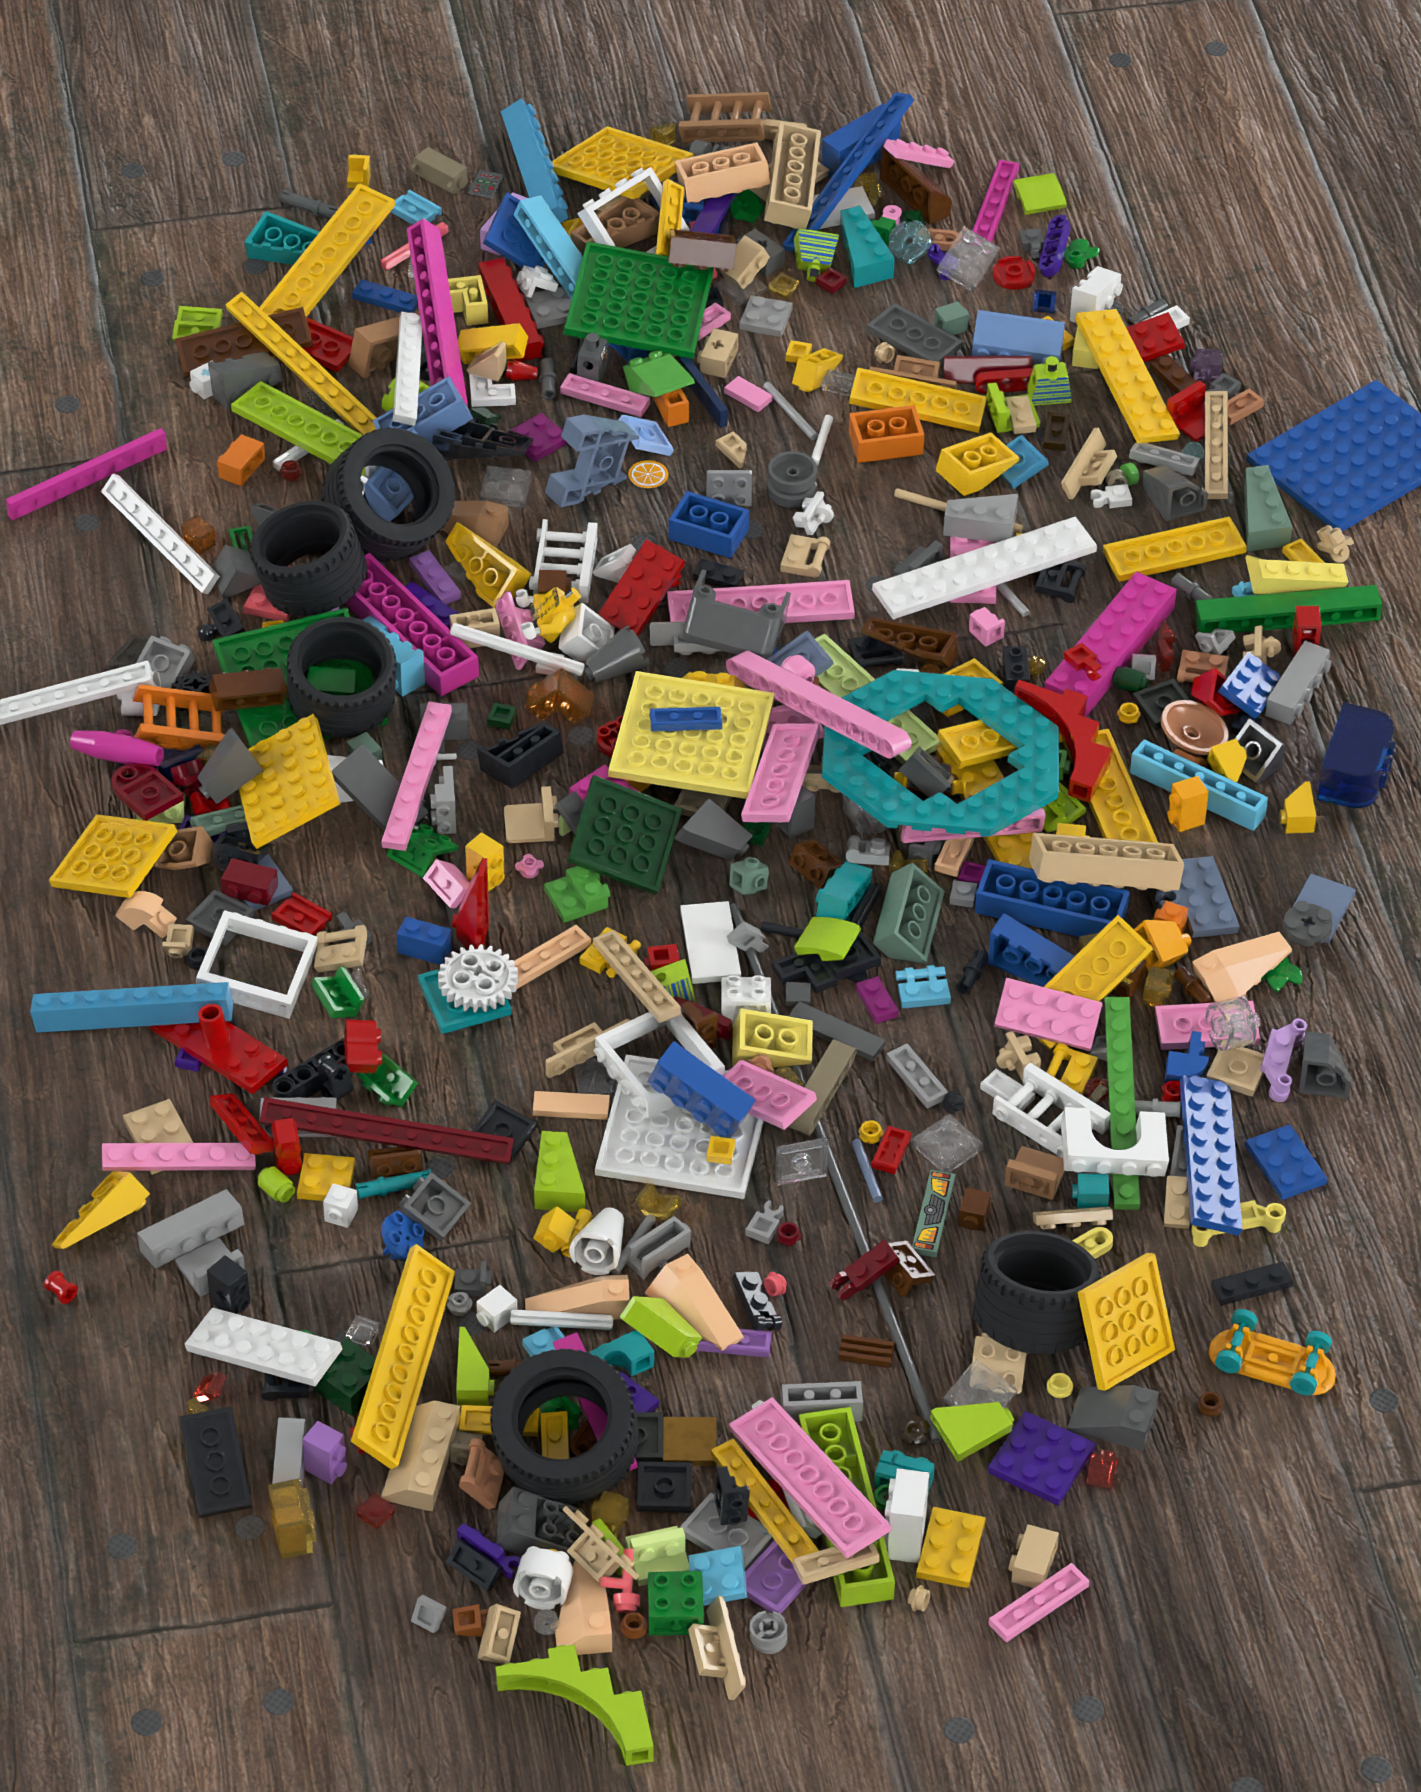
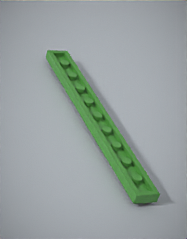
M1105 997L1107 1078L1109 1080L1108 1099L1109 1112L1111 1113L1110 1142L1111 1149L1126 1150L1137 1144L1130 998ZM1112 1174L1114 1209L1139 1210L1138 1175Z

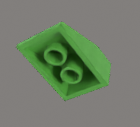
M661 350L649 353V357L644 359L642 357L631 359L629 361L630 364L623 366L629 391L658 397L695 383L693 377L671 354L662 353Z

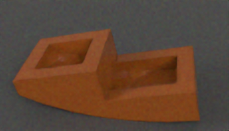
M479 1604L452 1609L455 1635L482 1637L489 1609L481 1610Z

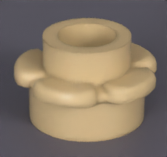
M882 342L875 349L876 360L879 363L891 362L895 350L887 342Z
M922 1585L910 1591L908 1604L911 1605L914 1612L916 1610L925 1611L929 1603L930 1591L924 1589Z

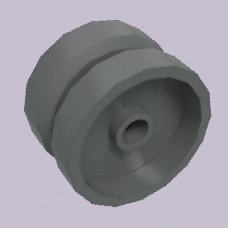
M789 451L777 454L771 459L768 465V496L774 503L787 508L802 507V502L805 498H813L817 493V464L813 458L805 453Z

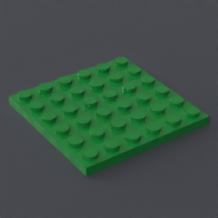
M587 241L564 328V335L586 338L588 334L596 333L599 335V338L606 339L611 344L648 351L661 350L662 353L694 359L715 267H707L706 270L695 269L694 265L686 264L685 267L672 266V263H669L668 256Z
M347 608L212 640L222 673L281 668L287 687V657L294 638L305 627L321 619L340 616L350 617ZM335 659L315 666L356 670L355 694L367 690L375 683L370 669L356 661ZM287 694L282 705L235 709L249 748L298 722V718L294 716L293 710L289 707ZM388 717L384 718V722L378 726L388 724ZM322 735L323 740L332 738L326 735Z

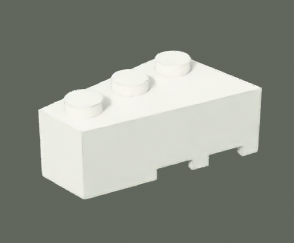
M1097 266L1087 275V278H1089L1087 281L1082 279L1079 284L1081 285L1080 287L1074 286L1072 288L1070 321L1076 323L1075 317L1079 312L1110 309L1114 298L1121 294L1123 288L1120 273Z

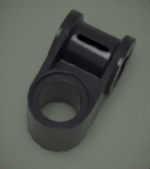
M327 1053L323 1055L317 1063L321 1092L324 1097L339 1100L354 1090L349 1068L347 1065L339 1063L333 1054Z

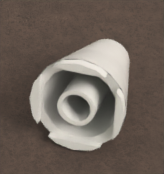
M614 1208L603 1209L572 1240L569 1250L571 1259L574 1263L577 1261L582 1266L581 1269L584 1272L593 1275H606L618 1266L624 1227L622 1213Z

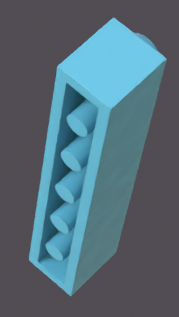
M541 195L520 200L513 215L572 300L583 259L581 252H579Z
M1143 740L1132 753L1131 774L1171 792L1172 783L1198 776L1209 791L1207 810L1254 831L1266 816L1268 797L1147 740Z

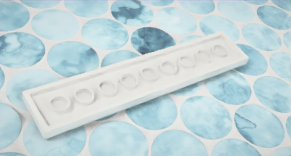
M1072 517L873 583L872 591L891 618L896 619L1094 553L1097 550V545L1078 519Z

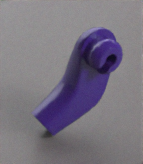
M932 244L929 247L928 257L940 268V278L942 280H949L951 278L953 261L950 256L940 250L939 245Z

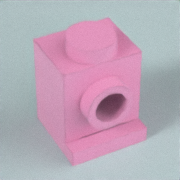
M985 607L970 614L969 631L985 647L1004 638L1005 621L1003 619L998 620L996 615L992 614Z

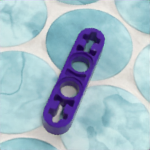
M1058 215L1049 222L1039 261V269L1044 277L1056 275L1061 268L1071 228L1065 215Z

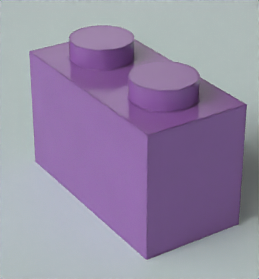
M317 1421L302 1439L305 1471L332 1484L337 1477H341L347 1468L344 1434Z

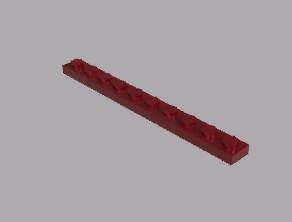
M264 1097L260 1116V1124L272 1126L275 1120L293 1118L297 1124V1130L507 1165H510L514 1138L268 1097Z

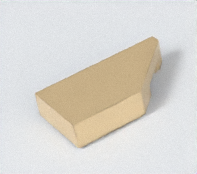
M734 431L717 439L716 447L739 469L743 468L747 444Z

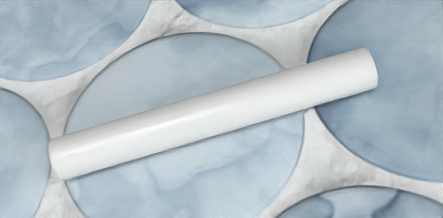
M825 415L812 454V458L817 465L819 464L833 421L831 415Z

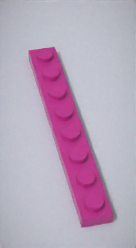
M159 428L7 498L6 506L9 518L13 521L166 450L165 432Z

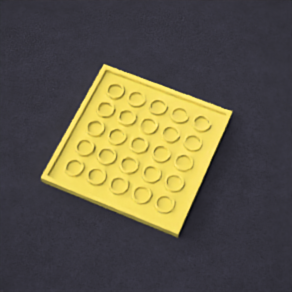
M636 671L609 766L608 777L747 799L757 771L775 693ZM721 707L722 729L651 731L650 709Z

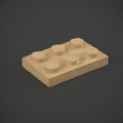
M170 1099L123 1115V1121L135 1143H193ZM150 1171L151 1175H153V1174H155V1173H158V1172H161V1171Z

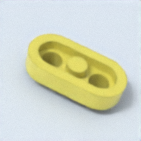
M1096 1227L1072 1241L1082 1246L1096 1259L1112 1248L1113 1235L1106 1228Z

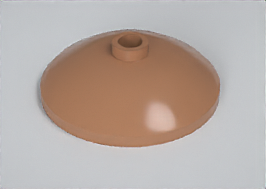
M1178 700L1168 704L1162 712L1161 726L1163 731L1173 744L1186 752L1196 755H1208L1212 746L1228 741V729L1222 718L1212 709L1201 703Z

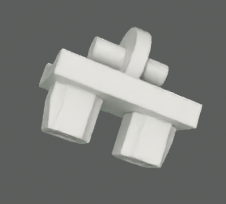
M817 491L813 498H805L802 502L804 512H796L793 516L795 526L805 528L807 535H813L820 523H829L834 517V513L831 510L832 507L829 504H825L823 500V492Z

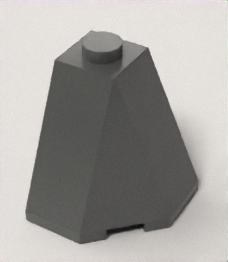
M1162 465L1143 472L1142 488L1166 522L1206 510L1207 491L1175 471Z
M232 728L227 731L197 777L202 784L199 789L206 799L212 797L216 804L263 771Z
M709 798L674 838L681 843L731 861L737 854L741 857L750 847L747 842L752 835Z
M1306 1031L1299 1093L1349 1099L1351 1077L1331 1035Z

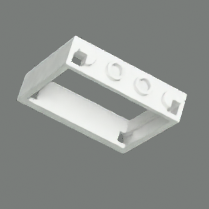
M651 167L645 171L642 168L631 174L633 177L631 180L627 181L624 178L615 184L616 189L612 192L608 188L598 195L600 199L596 202L591 199L583 204L584 209L577 214L595 243L615 246L594 210L641 180L645 182L656 202L661 207L663 186ZM682 218L680 230L690 231L689 227ZM657 245L648 250L647 253L656 254Z
M224 910L197 974L196 984L229 982L233 1003L290 1019L314 959L318 937L306 932L302 933L288 929L285 926L267 923L261 919H253L242 916L239 913ZM226 930L304 952L287 995L209 973Z
M648 1012L595 1037V1049L593 1051L597 1056V1061L605 1065L609 1076L618 1081L623 1093L631 1097L636 1109H640L648 1119L676 1105L663 1093L655 1092L650 1095L613 1049L666 1025L687 1051L722 1076L724 1075L725 1066L682 1014L659 1023Z

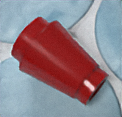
M514 359L512 361L507 360L505 378H509L510 381L536 380L538 367Z

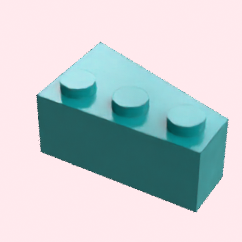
M845 861L840 868L835 870L834 876L828 878L825 887L819 889L816 896V903H818L816 917H830L849 921L853 909H856L871 883L873 869Z

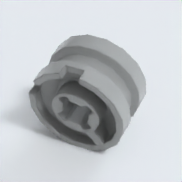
M762 1611L753 1616L749 1627L752 1646L764 1654H773L782 1650L787 1643L788 1636L785 1618L775 1611L773 1613Z

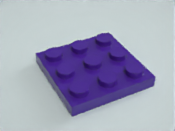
M1025 1411L988 1466V1473L1059 1506L1094 1452L1096 1443Z

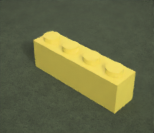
M1249 555L1245 557L1253 594L1264 595L1345 588L1348 584L1344 564L1265 560Z

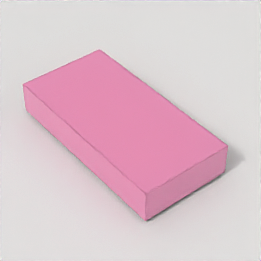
M740 376L724 387L725 394L757 412H760L772 402L773 395Z

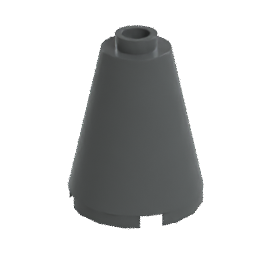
M627 625L584 662L585 668L583 672L589 681L593 679L597 683L645 669L650 666L649 658L644 660L642 654L646 651L633 630L629 631V626Z

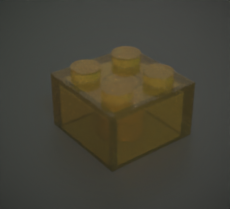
M299 1478L269 1484L270 1516L281 1559L312 1553V1542L317 1541L314 1528V1513L312 1509H309L308 1505L310 1500L307 1488L301 1487Z

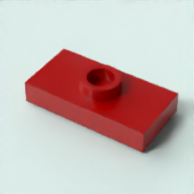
M887 1126L872 1160L871 1168L895 1175L911 1140L912 1132Z

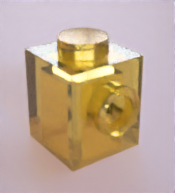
M604 1491L600 1500L596 1499L592 1506V1522L600 1518L617 1539L629 1515V1499L618 1493Z

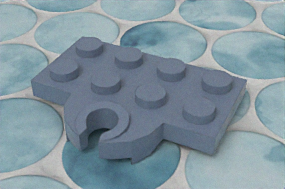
M1213 856L1182 859L1184 868L1179 890H1171L1169 892L1157 889L1155 901L1159 902L1158 908L1161 909L1165 901L1162 899L1165 898L1172 900L1169 902L1189 908L1187 926L1192 938L1238 933L1240 925Z

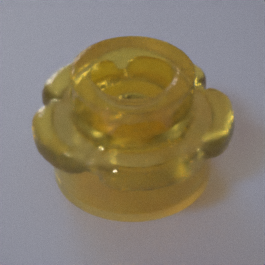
M1034 656L1028 662L1029 675L1033 674L1037 677L1046 668L1048 663L1044 660L1043 656Z

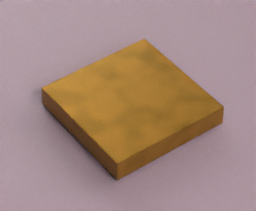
M664 1417L663 1462L692 1463V1466H716V1462L711 1457V1449L716 1447V1417Z

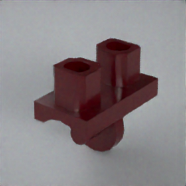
M194 759L186 762V764L170 768L174 779L171 783L175 787L185 786L184 794L189 798L195 791L203 794L199 789L202 784L197 778L204 768L202 759Z

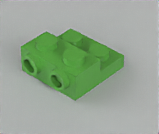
M580 866L566 869L565 877L544 884L545 893L564 923L608 908V897H610L608 885L606 883L601 884L600 874Z

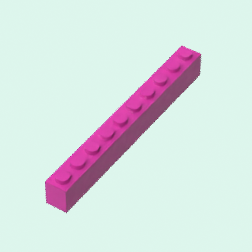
M422 218L407 228L430 383L433 386L450 376L465 404L468 405L440 228Z

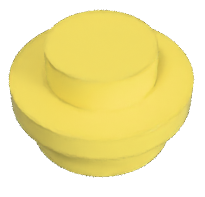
M1056 1373L1048 1380L1047 1391L1053 1397L1065 1398L1072 1393L1073 1383L1068 1375Z

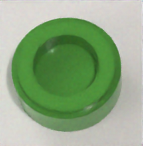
M1131 462L1121 465L1120 470L1125 473L1127 485L1137 484L1139 480L1137 467Z

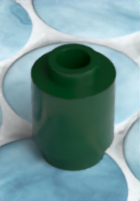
M1126 666L1123 668L1118 667L1113 677V685L1130 693L1143 690L1149 684V679L1146 678L1145 672Z

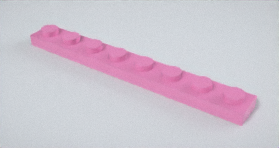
M428 702L382 838V848L406 851L452 713V706L449 704Z

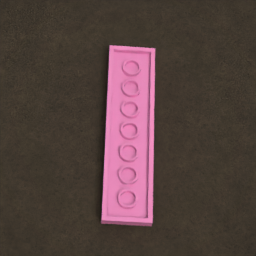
M849 580L713 589L716 592L715 601L759 612L761 606L768 603L781 606L786 592H790L791 596L785 623L854 619L855 617ZM693 590L667 591L670 622L686 620Z
M773 1397L729 1423L730 1431L846 1559L891 1531L890 1523Z

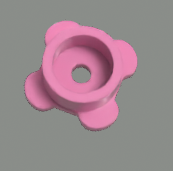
M531 854L524 855L523 859L515 864V869L520 871V874L525 878L536 877L539 874V869L544 867V862L535 859Z

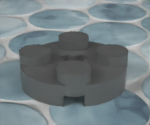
M1298 901L1294 907H1291L1286 912L1283 929L1287 932V937L1296 944L1313 946V942L1319 941L1321 944L1331 935L1332 914L1329 910L1318 905L1309 904L1306 901ZM1307 922L1313 925H1309L1308 927L1304 926V923Z

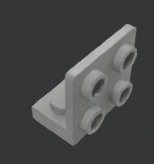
M708 470L706 497L735 506H751L752 471Z
M220 1238L175 1259L177 1267L200 1297L209 1293L207 1270L224 1255L244 1268V1258L239 1249L230 1253Z

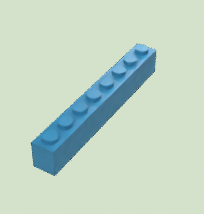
M521 98L503 109L501 114L529 198L541 195L555 217L562 223L569 218L566 211L568 206L561 197L563 191L557 184L559 179L552 170L554 168L552 161L547 156L550 153L543 143L545 138L539 131L541 126L534 117L536 112L530 103L527 105Z
M229 982L33 994L30 1013L35 1031L38 1033L200 1023L198 1012L203 1006L208 1004L219 1005L223 1010L225 1021H231L234 1003Z

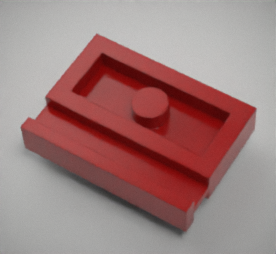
M295 892L292 893V897L289 900L286 899L272 913V920L288 929L302 933L306 932L313 936L321 932L326 927L328 921L331 922L333 920L331 912Z

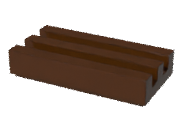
M843 1334L838 1360L890 1368L894 1342ZM871 1354L881 1355V1356H887V1357L873 1356V1355H871Z

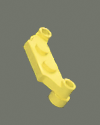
M1255 1200L1240 1203L1242 1230L1259 1226L1266 1227L1271 1233H1277L1281 1230V1225L1285 1221L1286 1209L1283 1205L1271 1203L1265 1208L1257 1205ZM1192 1225L1191 1229L1193 1243L1198 1247L1206 1246L1208 1240L1213 1235L1225 1233Z

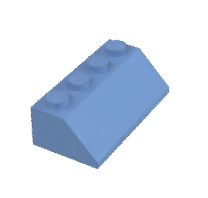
M978 310L972 356H1032V368L1036 364H1045L1046 358L1050 356L1058 358L1059 362H1061L1065 322Z
M448 376L418 394L415 426L394 422V408L374 419L373 423L377 430L389 427L405 429L411 432L415 430L421 437L432 443L433 434L437 429L451 432L465 425L473 417L452 379Z
M380 466L364 484L368 506L376 515L388 522L398 516L414 498L407 482L399 474L386 467Z

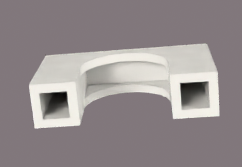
M1064 1108L1061 1120L1064 1171L1146 1175L1151 1177L1165 1176L1169 1163L1165 1113L1140 1111L1136 1123L1137 1144L1126 1150H1113L1100 1144L1093 1136L1090 1108Z

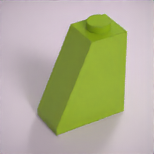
M633 1296L620 1315L623 1321L673 1357L689 1358L695 1353L697 1345L702 1339V1336L664 1298Z
M1000 1402L941 1407L931 1410L930 1413L931 1421L957 1462L1012 1432V1422L1014 1421L1010 1410L1007 1407L1003 1408Z

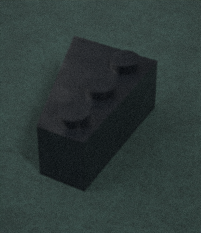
M543 722L517 732L518 736L507 741L502 738L497 740V745L486 749L484 746L477 748L480 770L509 788H515L564 753L561 732Z

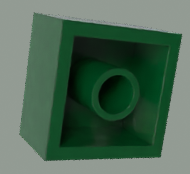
M346 1338L341 1343L342 1351L318 1384L313 1386V1390L350 1416H353L362 1406L376 1358Z

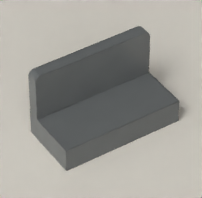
M935 540L928 548L919 546L894 569V575L897 576L942 561L943 544Z

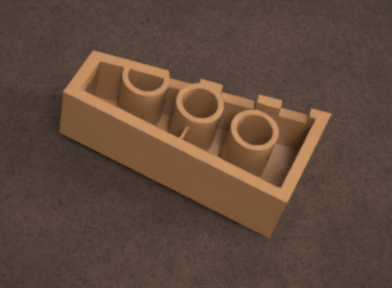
M400 316L355 329L348 365L363 379L369 377L371 371L375 369L380 371L386 368L387 363L393 360L397 361Z

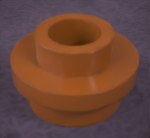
M632 1612L627 1614L620 1623V1630L627 1638L638 1639L647 1632V1621L639 1613Z

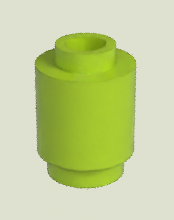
M276 1167L265 1168L260 1172L258 1186L275 1201L285 1203L294 1195L295 1187L293 1182Z

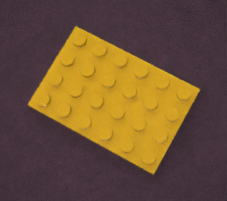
M607 126L552 161L554 165L552 170L559 176H564L602 190L609 188L612 192L616 189V183L624 178L627 181L633 178L631 174L640 168L645 171L651 167L660 182L669 179L676 173L675 161L694 156L691 152ZM641 180L619 195L630 199H637L649 189L645 182Z
M314 714L300 719L297 723L280 730L265 740L259 741L248 749L263 770L239 788L251 841L256 849L340 804L319 722Z

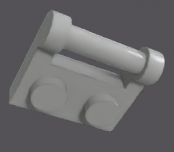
M852 835L847 841L849 849L846 851V859L850 863L889 865L891 842H886L882 838H873L871 841L861 840L859 836Z

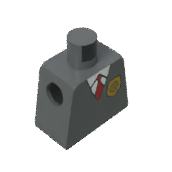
M590 333L586 336L578 354L577 376L601 383L609 364L608 341L599 338V335L596 333Z

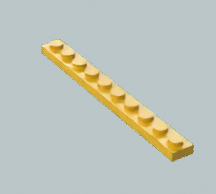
M240 292L225 304L226 309L356 432L365 435L368 432L377 430L373 423L376 417L243 292Z

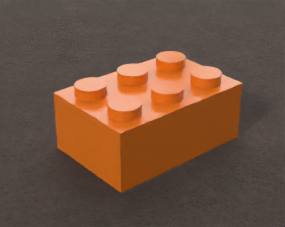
M915 405L849 413V436L858 463L924 455L925 435Z

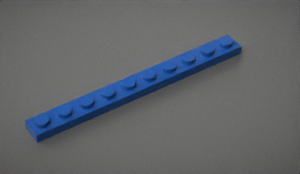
M895 92L813 202L807 230L818 231L914 102L910 94ZM794 228L782 244L785 251L795 253L794 236L798 229Z

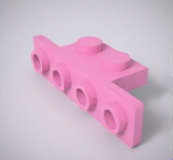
M506 591L496 604V611L506 639L542 650L546 644L544 638L537 634L532 640L526 639L521 629L523 623H533L531 610L515 607L511 592ZM511 654L515 668L521 670L527 659Z

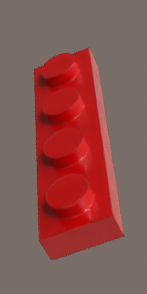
M234 1093L211 1095L210 1106L250 1154L260 1155L274 1150V1141Z

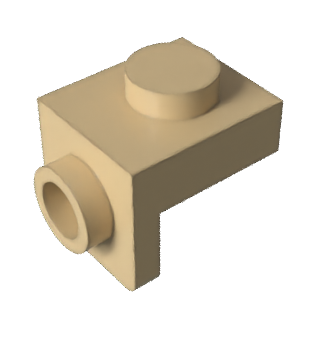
M168 925L166 942L162 943V948L167 955L173 958H182L188 955L192 949L193 925Z

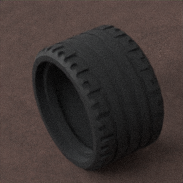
M305 501L286 506L263 521L251 539L252 542L250 543L249 550L251 559L266 597L274 608L286 614L311 616L331 611L348 601L359 590L366 578L367 562L351 519L343 509L332 503ZM330 550L322 557L310 563L287 567L304 555Z
M330 617L308 625L294 638L287 657V699L289 707L293 710V714L298 718V721L314 714L318 719L323 736L351 738L359 736L364 732H370V730L382 724L384 718L388 717L395 701L396 654L393 645L390 644V640L376 626L353 617ZM346 659L367 666L375 673L378 679L363 692L348 696H338L317 690L308 682L305 676L309 672V666H316L329 660Z
M1020 1231L1006 1234L988 1244L983 1252L973 1304L974 1319L982 1331L990 1338L1016 1351L1045 1355L1073 1349L1087 1339L1077 1292L1101 1279L1100 1266L1087 1250L1065 1237L1040 1231Z

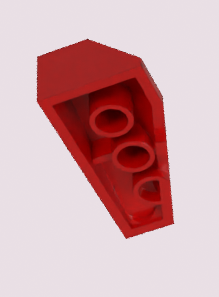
M487 858L481 859L460 903L458 914H453L452 928H456V938L467 950H469L470 945H473L474 949H478L480 944H482L484 948L489 927Z

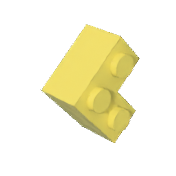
M481 275L448 279L453 313L463 312L466 326L487 324L488 304Z

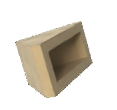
M502 341L475 356L466 371L469 374L498 381L506 369V344Z

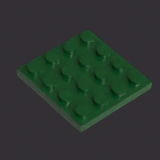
M593 775L586 793L567 862L656 895L660 889L682 809Z

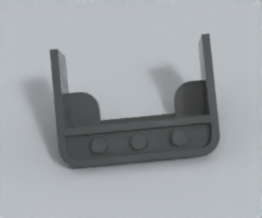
M702 569L692 593L683 628V638L694 644L736 655L745 651H751L767 660L773 655L785 625L791 593L786 592L781 606L774 603L764 604L759 612L715 601L716 592L709 586L704 585L706 570Z

